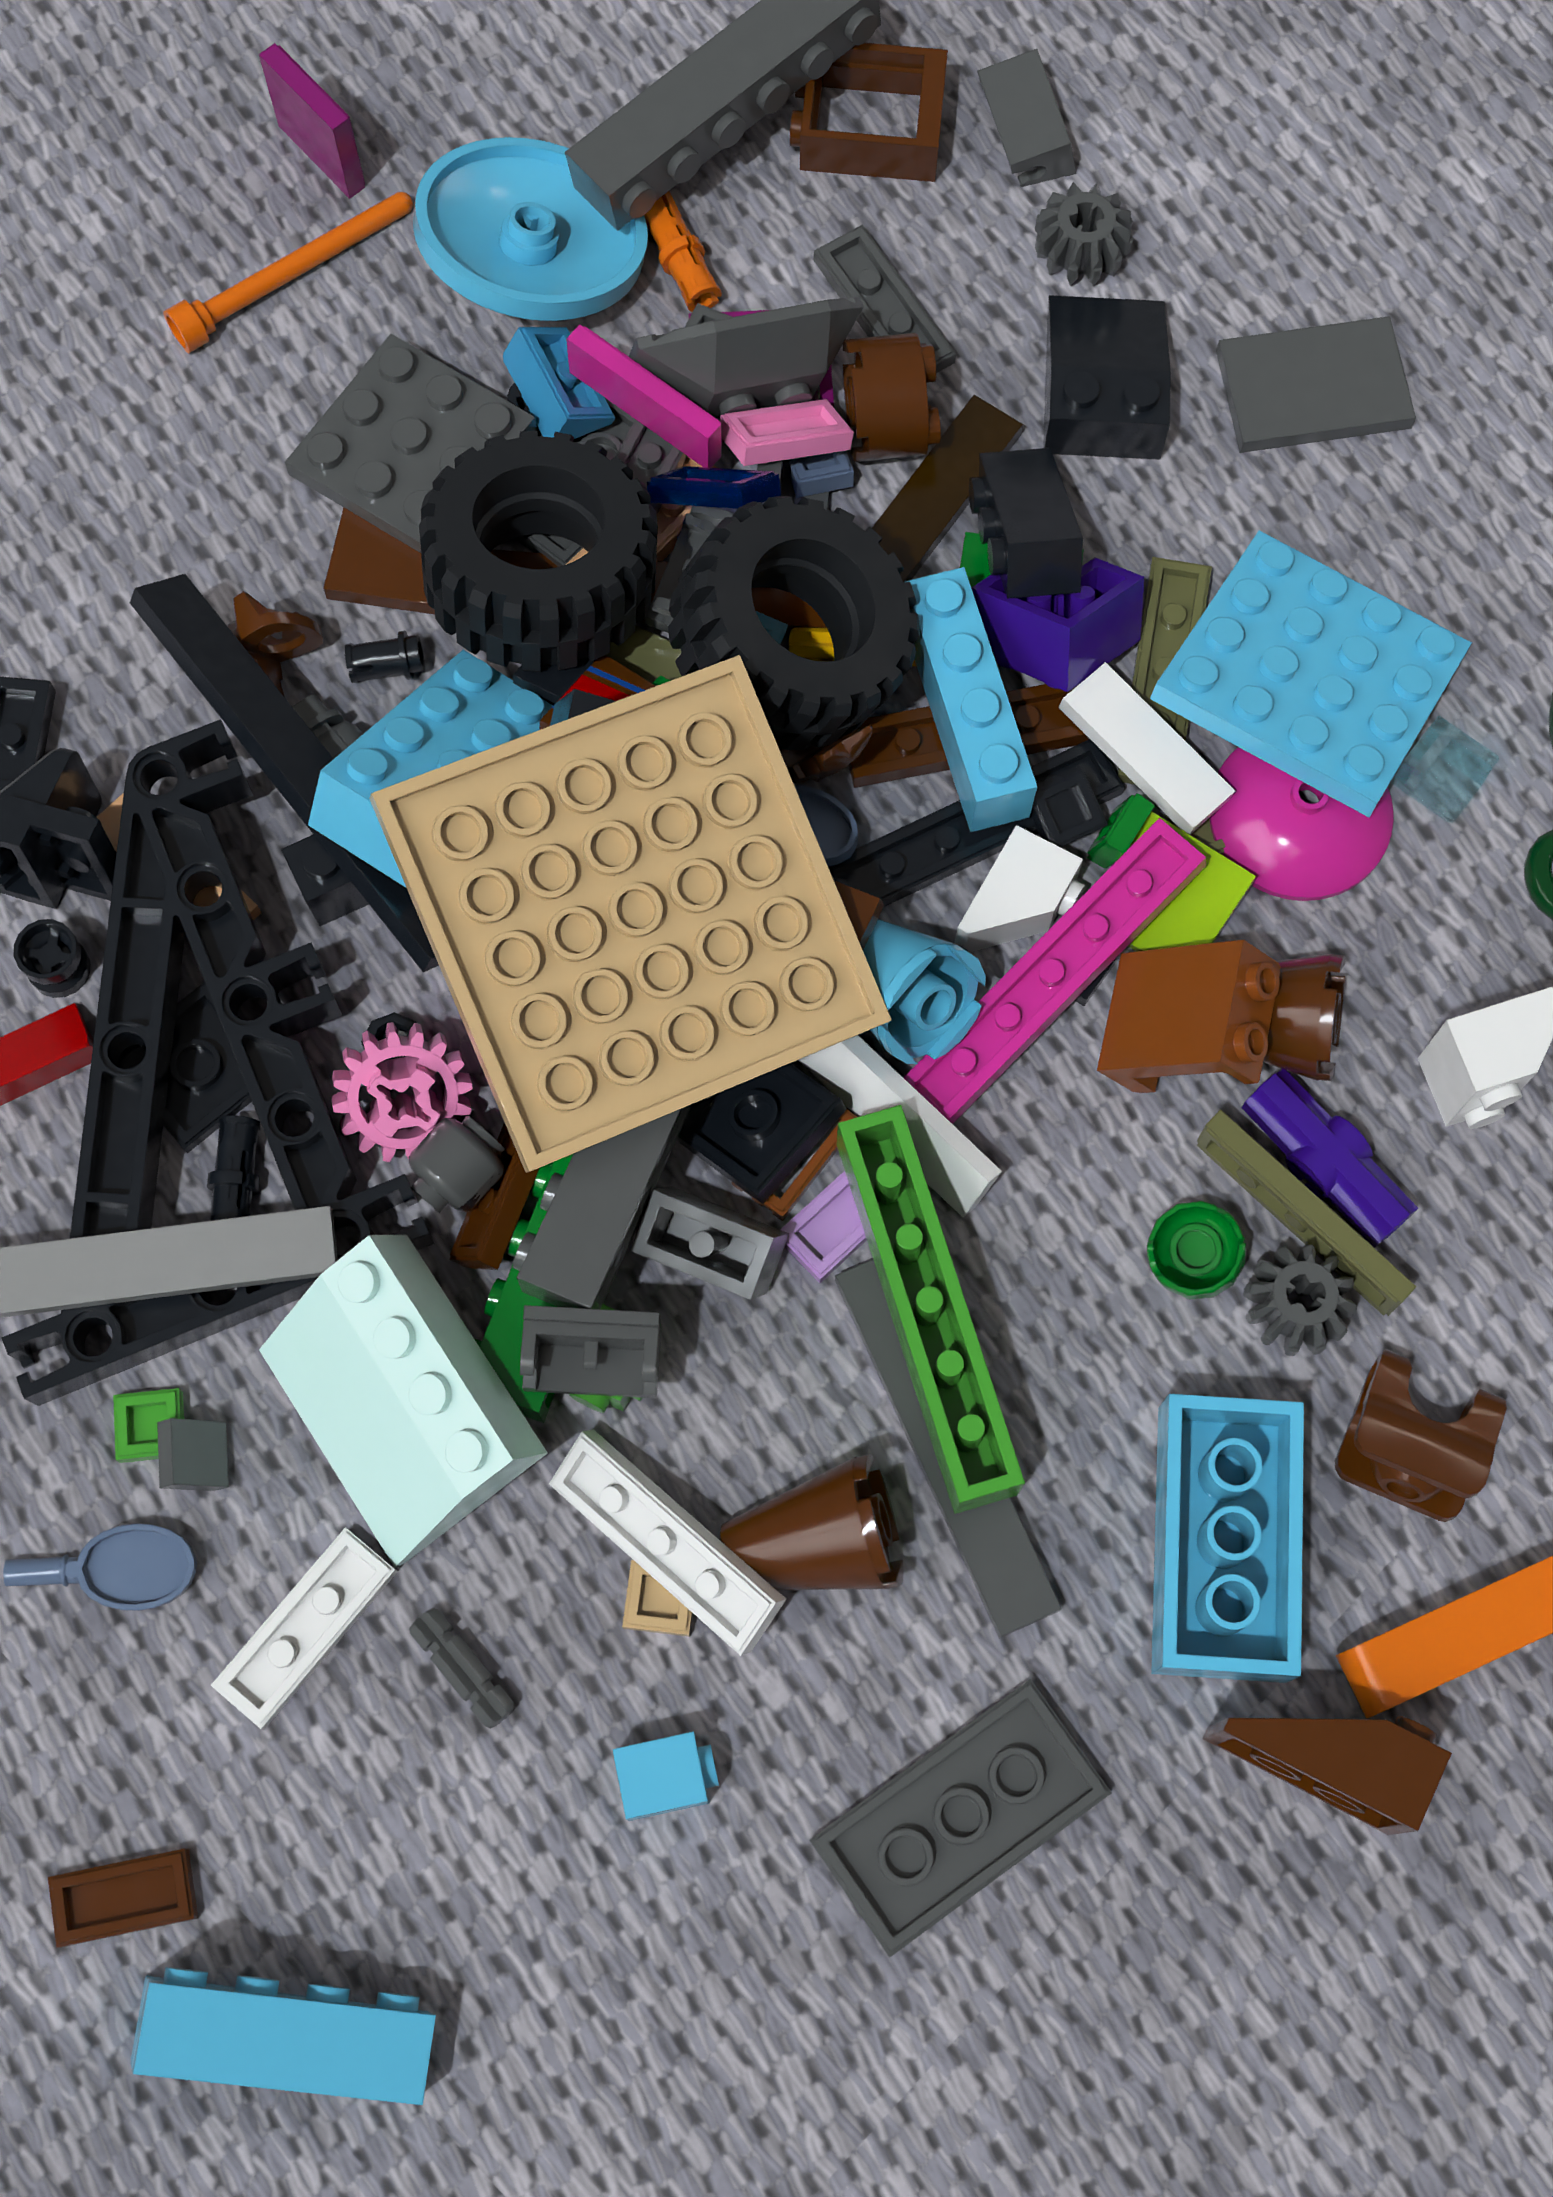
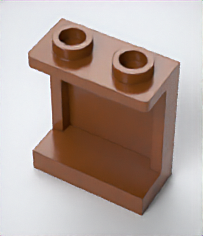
M1244 939L1121 953L1097 1071L1130 1091L1137 1093L1156 1092L1158 1077L1223 1072L1244 1084H1257L1260 1081L1263 1060L1268 1050L1270 1023L1275 997L1280 986V964Z

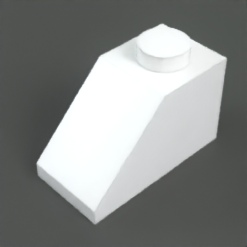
M1016 825L960 922L954 944L962 946L969 952L1047 932L1057 915L1063 916L1080 899L1084 891L1085 885L1077 881L1083 859Z

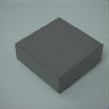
M169 1418L157 1422L160 1489L216 1491L229 1487L226 1422Z

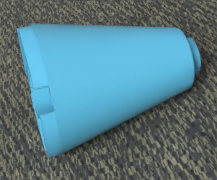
M878 919L863 952L892 1021L870 1030L889 1054L906 1064H918L913 1058L926 1054L935 1060L948 1053L957 1045L976 1021L982 1005L974 999L978 982L985 986L986 974L979 959L962 946Z

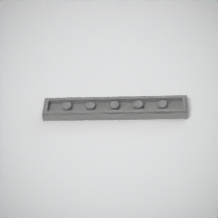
M330 1206L0 1247V1318L316 1278L338 1261L333 1210Z

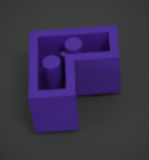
M1096 557L1082 566L1081 593L1007 599L1000 575H989L971 587L996 663L1002 667L1012 668L1040 680L1051 688L1069 692L1105 662L1108 664L1141 640L1144 576Z

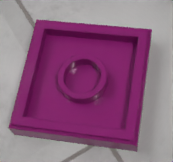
M272 44L259 54L278 126L349 199L365 188V180L350 116L280 45Z

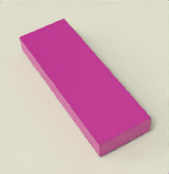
M579 324L566 338L569 372L706 470L709 471L721 458V421L586 326Z

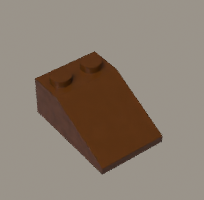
M1397 1716L1395 1723L1388 1720L1227 1718L1208 1726L1202 1738L1387 1835L1416 1832L1419 1830L1452 1754L1433 1744L1437 1736L1434 1731L1403 1716Z

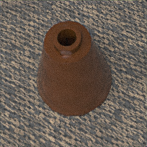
M1325 954L1279 960L1277 962L1281 967L1279 976L1280 986L1275 997L1268 1034V1050L1263 1063L1316 1081L1332 1082L1336 1063L1327 1062H1330L1331 1046L1338 1047L1345 989V976L1333 975V972L1340 973L1345 965V956Z
M871 1454L856 1456L721 1525L719 1540L776 1590L890 1589L903 1584V1559L890 1562L888 1547L892 1546L894 1541L899 1540L896 1520L880 1469L870 1471L874 1460Z

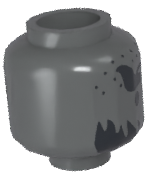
M466 1116L462 1122L452 1118H445L433 1128L409 1156L410 1168L419 1177L411 1188L439 1213L447 1204L457 1211L470 1212L504 1176L505 1167L499 1157L504 1153L505 1149L469 1116Z

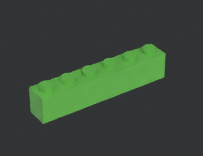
M898 1105L838 1123L836 1145L954 1514L1017 1496L1025 1481L902 1106Z

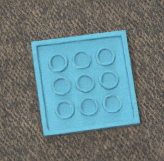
M1259 530L1157 681L1150 699L1370 818L1472 642Z

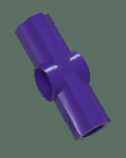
M1282 1069L1274 1073L1242 1105L1241 1108L1284 1152L1286 1155L1285 1161L1290 1172L1299 1181L1305 1179L1307 1181L1305 1186L1319 1199L1324 1200L1327 1198L1374 1248L1387 1239L1417 1211L1418 1207L1372 1160L1373 1153L1371 1147L1360 1131L1341 1116L1334 1115L1331 1117L1287 1070Z

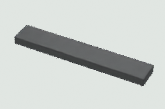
M873 1259L835 1275V1282L999 1639L1059 1612L1062 1608L1010 1498L954 1514Z

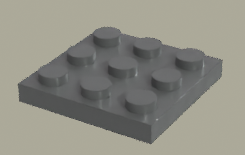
M390 334L286 459L285 465L288 474L421 553L419 524L421 523L420 510L425 495L433 489L432 482L439 473L448 465L455 469L454 459L472 446L477 451L483 449L484 442L487 439L504 434L505 439L509 440L519 438L520 431H537L536 420L534 416L395 335Z

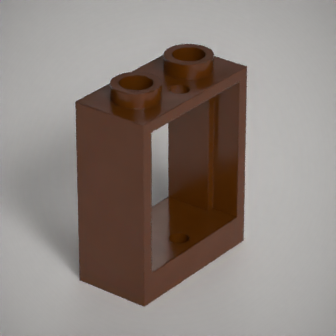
M875 43L855 45L833 62L823 76L810 80L797 90L795 98H804L803 111L792 110L790 146L800 147V170L935 182L948 50ZM823 87L919 95L920 105L916 138L818 130Z

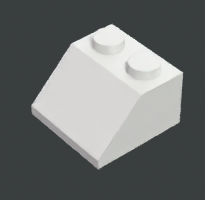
M1553 986L1448 1019L1418 1057V1061L1446 1127L1466 1121L1469 1129L1489 1125L1506 1115L1503 1110L1506 1106L1522 1098L1521 1090L1538 1072L1553 1039Z

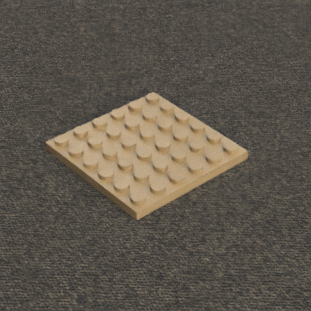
M740 655L371 793L369 797L526 1173L892 1021Z

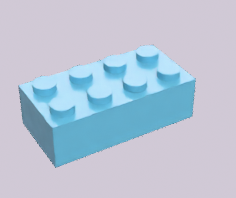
M462 650L320 770L308 826L406 887L369 797L371 793L539 730L541 718L553 705L536 693L515 685L512 679L492 668L486 662Z
M1168 1394L1158 1407L1151 1674L1287 1683L1301 1677L1304 1402Z

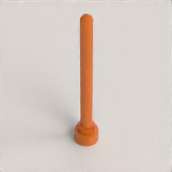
M397 192L204 303H201L198 299L191 303H188L185 299L163 311L172 334L188 354L209 342L208 335L216 331V323L409 214L413 208V200L409 194Z

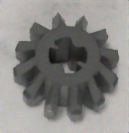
M1074 182L1067 189L1066 196L1052 192L1051 197L1047 200L1046 209H1041L1040 214L1037 215L1035 232H1037L1035 243L1037 258L1047 259L1046 267L1048 268L1049 275L1058 273L1063 269L1067 270L1066 276L1070 286L1078 279V274H1085V277L1093 286L1100 280L1101 272L1115 276L1116 271L1120 269L1122 259H1126V255L1130 253L1133 241L1131 236L1133 222L1131 211L1120 209L1119 193L1107 197L1101 196L1098 182L1089 192H1082Z
M1305 1245L1297 1259L1286 1246L1279 1247L1274 1253V1264L1269 1261L1260 1260L1255 1265L1253 1272L1259 1282L1248 1283L1243 1291L1244 1297L1259 1304L1248 1311L1246 1314L1247 1322L1249 1324L1268 1322L1270 1326L1261 1336V1341L1265 1345H1270L1274 1342L1279 1334L1286 1336L1284 1350L1287 1356H1295L1299 1352L1303 1341L1314 1355L1322 1353L1326 1349V1337L1336 1341L1341 1340L1348 1331L1341 1319L1351 1318L1357 1311V1304L1342 1297L1354 1286V1278L1343 1276L1334 1279L1331 1273L1338 1266L1339 1260L1337 1256L1331 1255L1319 1265L1315 1263L1316 1252L1313 1245ZM1294 1289L1298 1296L1309 1295L1313 1300V1303L1307 1310H1305L1301 1303L1291 1305L1287 1297Z

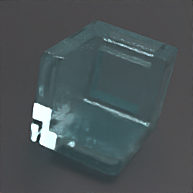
M1438 715L1404 759L1391 784L1448 823H1453L1487 780L1499 761V757Z

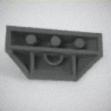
M860 296L847 299H829L674 329L667 334L657 336L653 334L638 337L635 339L629 357L715 418L725 413L809 402L861 313L863 304Z

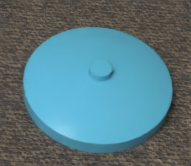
M513 137L475 141L455 148L440 157L431 165L420 181L413 215V231L419 251L429 267L445 284L468 300L487 309L513 317L540 321H560L585 317L600 312L621 300L634 286L641 273L648 241L647 224L643 215L640 218L632 219L617 231L574 188L565 151L569 148L536 139Z

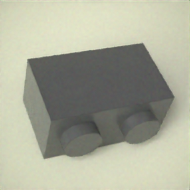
M671 1186L653 1189L630 1251L751 1300L767 1294L789 1233Z

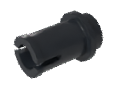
M405 630L398 632V638L345 645L347 669L352 668V671H349L348 674L352 683L404 674L407 680L414 678L415 672L425 670L424 653L419 635L408 636Z

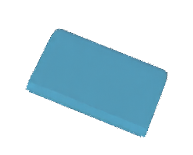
M518 327L503 353V362L521 392L530 413L535 417L542 436L554 437V433L559 432L570 434L575 439L612 424L615 416L605 397L569 372L566 338L570 335L567 327Z

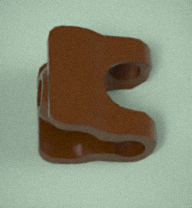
M1385 1349L1367 1374L1335 1458V1470L1344 1481L1442 1522L1453 1520L1462 1510L1465 1499L1476 1496L1486 1485L1494 1457L1495 1445L1507 1409L1506 1401L1504 1398L1479 1389L1476 1396L1470 1399L1458 1421L1442 1423L1431 1420L1421 1414L1412 1403L1408 1391L1409 1378L1412 1371L1410 1359Z

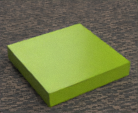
M1151 811L1130 847L1161 818L1206 857V867L1128 947L1137 952L1214 943L1254 883L1256 876Z

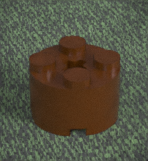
M917 333L845 339L843 351L847 353L854 352V363L843 364L847 424L850 427L856 426L857 439L861 438L862 447L851 448L854 462L926 455L928 445L940 444L939 411L937 407H931L928 404L926 385L929 382H936V360L933 345L920 343Z

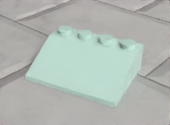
M368 1235L320 1274L259 1349L394 1568L400 1567L548 1454L407 1235Z

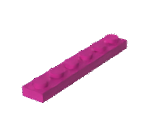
M1159 818L978 1001L982 1005L979 1015L965 1037L948 1053L935 1060L926 1054L903 1078L953 1124L1206 867V857Z

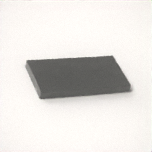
M1030 1679L810 1839V1842L886 1954L891 1957L1112 1792Z

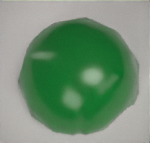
M1204 1201L1178 1203L1157 1218L1148 1239L1147 1257L1154 1276L1167 1290L1189 1300L1214 1298L1233 1286L1244 1269L1246 1242L1237 1221L1225 1209L1218 1208L1216 1205Z

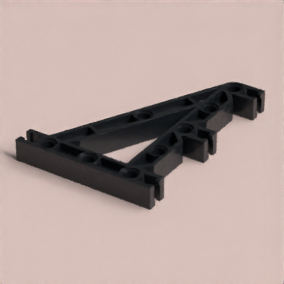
M221 719L149 746L137 753L128 765L70 1239L152 1228L163 1132V1112L167 1097L185 935H187L294 1209L301 1210L330 1206L333 1210L335 1231L345 1226L356 1227L360 1230V1243L368 1235H375L369 1226L371 1218L403 1202L409 1207L418 1203L405 1174L350 1196L357 1181L310 1061L300 1043L288 1038L341 1017L342 1013L328 983L317 987L319 990L318 994L286 1004H282L278 997L279 991L311 975H314L315 979L326 976L312 942L263 961L266 951L220 836L210 817L206 814L253 796L238 759L227 762L229 767L227 769L194 779L190 776L193 770L224 755L227 760L238 757ZM164 777H175L178 779L175 787L168 793L162 795L150 793L152 786L159 779ZM209 886L222 888L221 896L212 905L200 907L193 904L195 896L203 888ZM259 997L268 1001L266 1010L257 1019L246 1021L238 1018L239 1008L248 999ZM137 1044L146 1046L145 1057L139 1065L130 1069L118 1068V1060L124 1049ZM297 1111H308L313 1114V1124L306 1133L296 1137L283 1134L284 1121L289 1115ZM423 1217L412 1220L414 1227L389 1234L407 1235L417 1251L435 1244ZM337 1255L338 1260L344 1255ZM318 1277L238 1287L236 1294L229 1302L218 1306L209 1304L207 1298L208 1291L61 1310V1314L2 1337V1341L7 1355L20 1361L24 1369L35 1364L32 1353L63 1344V1348L69 1356V1363L36 1381L31 1378L29 1372L16 1376L23 1398L40 1406L299 1300ZM97 1326H110L113 1338L107 1351L98 1356H88L85 1352L84 1344L89 1332Z

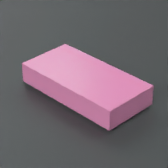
M827 399L720 415L721 438L743 466L851 450L854 431Z

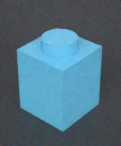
M694 1731L612 1749L625 1818L628 1821L709 1804L706 1788L719 1786L711 1744L698 1747Z

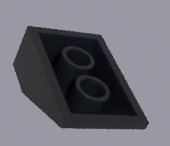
M1049 295L1043 448H1051L1052 454L1161 460L1170 426L1171 387L1165 302Z

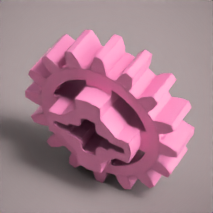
M394 1022L387 1023L386 1038L379 1041L369 1031H365L362 1033L365 1050L359 1053L354 1049L346 1047L342 1052L344 1063L350 1070H333V1086L342 1091L331 1096L333 1112L346 1113L340 1119L342 1133L346 1136L360 1131L357 1142L359 1150L363 1153L370 1150L375 1144L381 1145L382 1158L385 1162L391 1161L396 1149H405L406 1156L409 1159L411 1152L441 1120L445 1118L455 1119L454 1115H470L472 1110L469 1099L461 1095L473 1089L469 1073L459 1072L465 1065L461 1052L457 1050L445 1054L447 1042L445 1035L440 1032L433 1036L429 1042L424 1041L422 1027L418 1023L413 1024L408 1036H399ZM406 1056V1057H402V1058H396V1059L386 1060V1059H389V1058H392V1057ZM437 1071L442 1076L445 1084L442 1102L437 1099L436 1093L430 1090V1087L435 1082L434 1075ZM361 1084L365 1085L367 1092L374 1096V1099L369 1104L370 1111L367 1114L359 1102ZM409 1086L413 1087L414 1095L411 1097L403 1093ZM395 1089L402 1093L397 1095L395 1099H392L390 1090Z

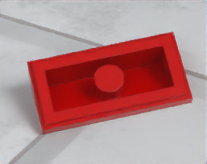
M76 1003L0 1037V1106L91 1064L94 1040Z

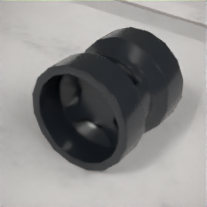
M53 919L37 920L28 924L18 934L14 943L13 957L18 968L28 977L30 983L41 994L52 998L67 997L76 993L86 984L90 975V959L74 933L64 923ZM61 963H64V965L60 969L53 971L54 968L58 967Z

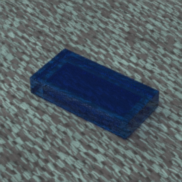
M684 466L651 477V480L646 481L647 490L651 496V503L738 509L752 501L762 503L768 497L781 496L779 474H775L774 471Z

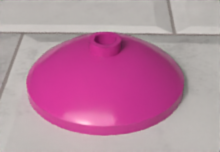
M1239 747L1230 754L1218 771V774L1235 790V793L1224 806L1209 818L1213 838L1215 841L1223 840L1226 847L1223 848L1224 852L1222 855L1254 874L1256 878L1252 886L1267 894L1297 901L1321 900L1342 894L1368 877L1386 852L1394 822L1392 799L1388 787L1369 818ZM1304 790L1311 791L1317 796L1319 802L1314 804L1306 803L1299 796V792Z

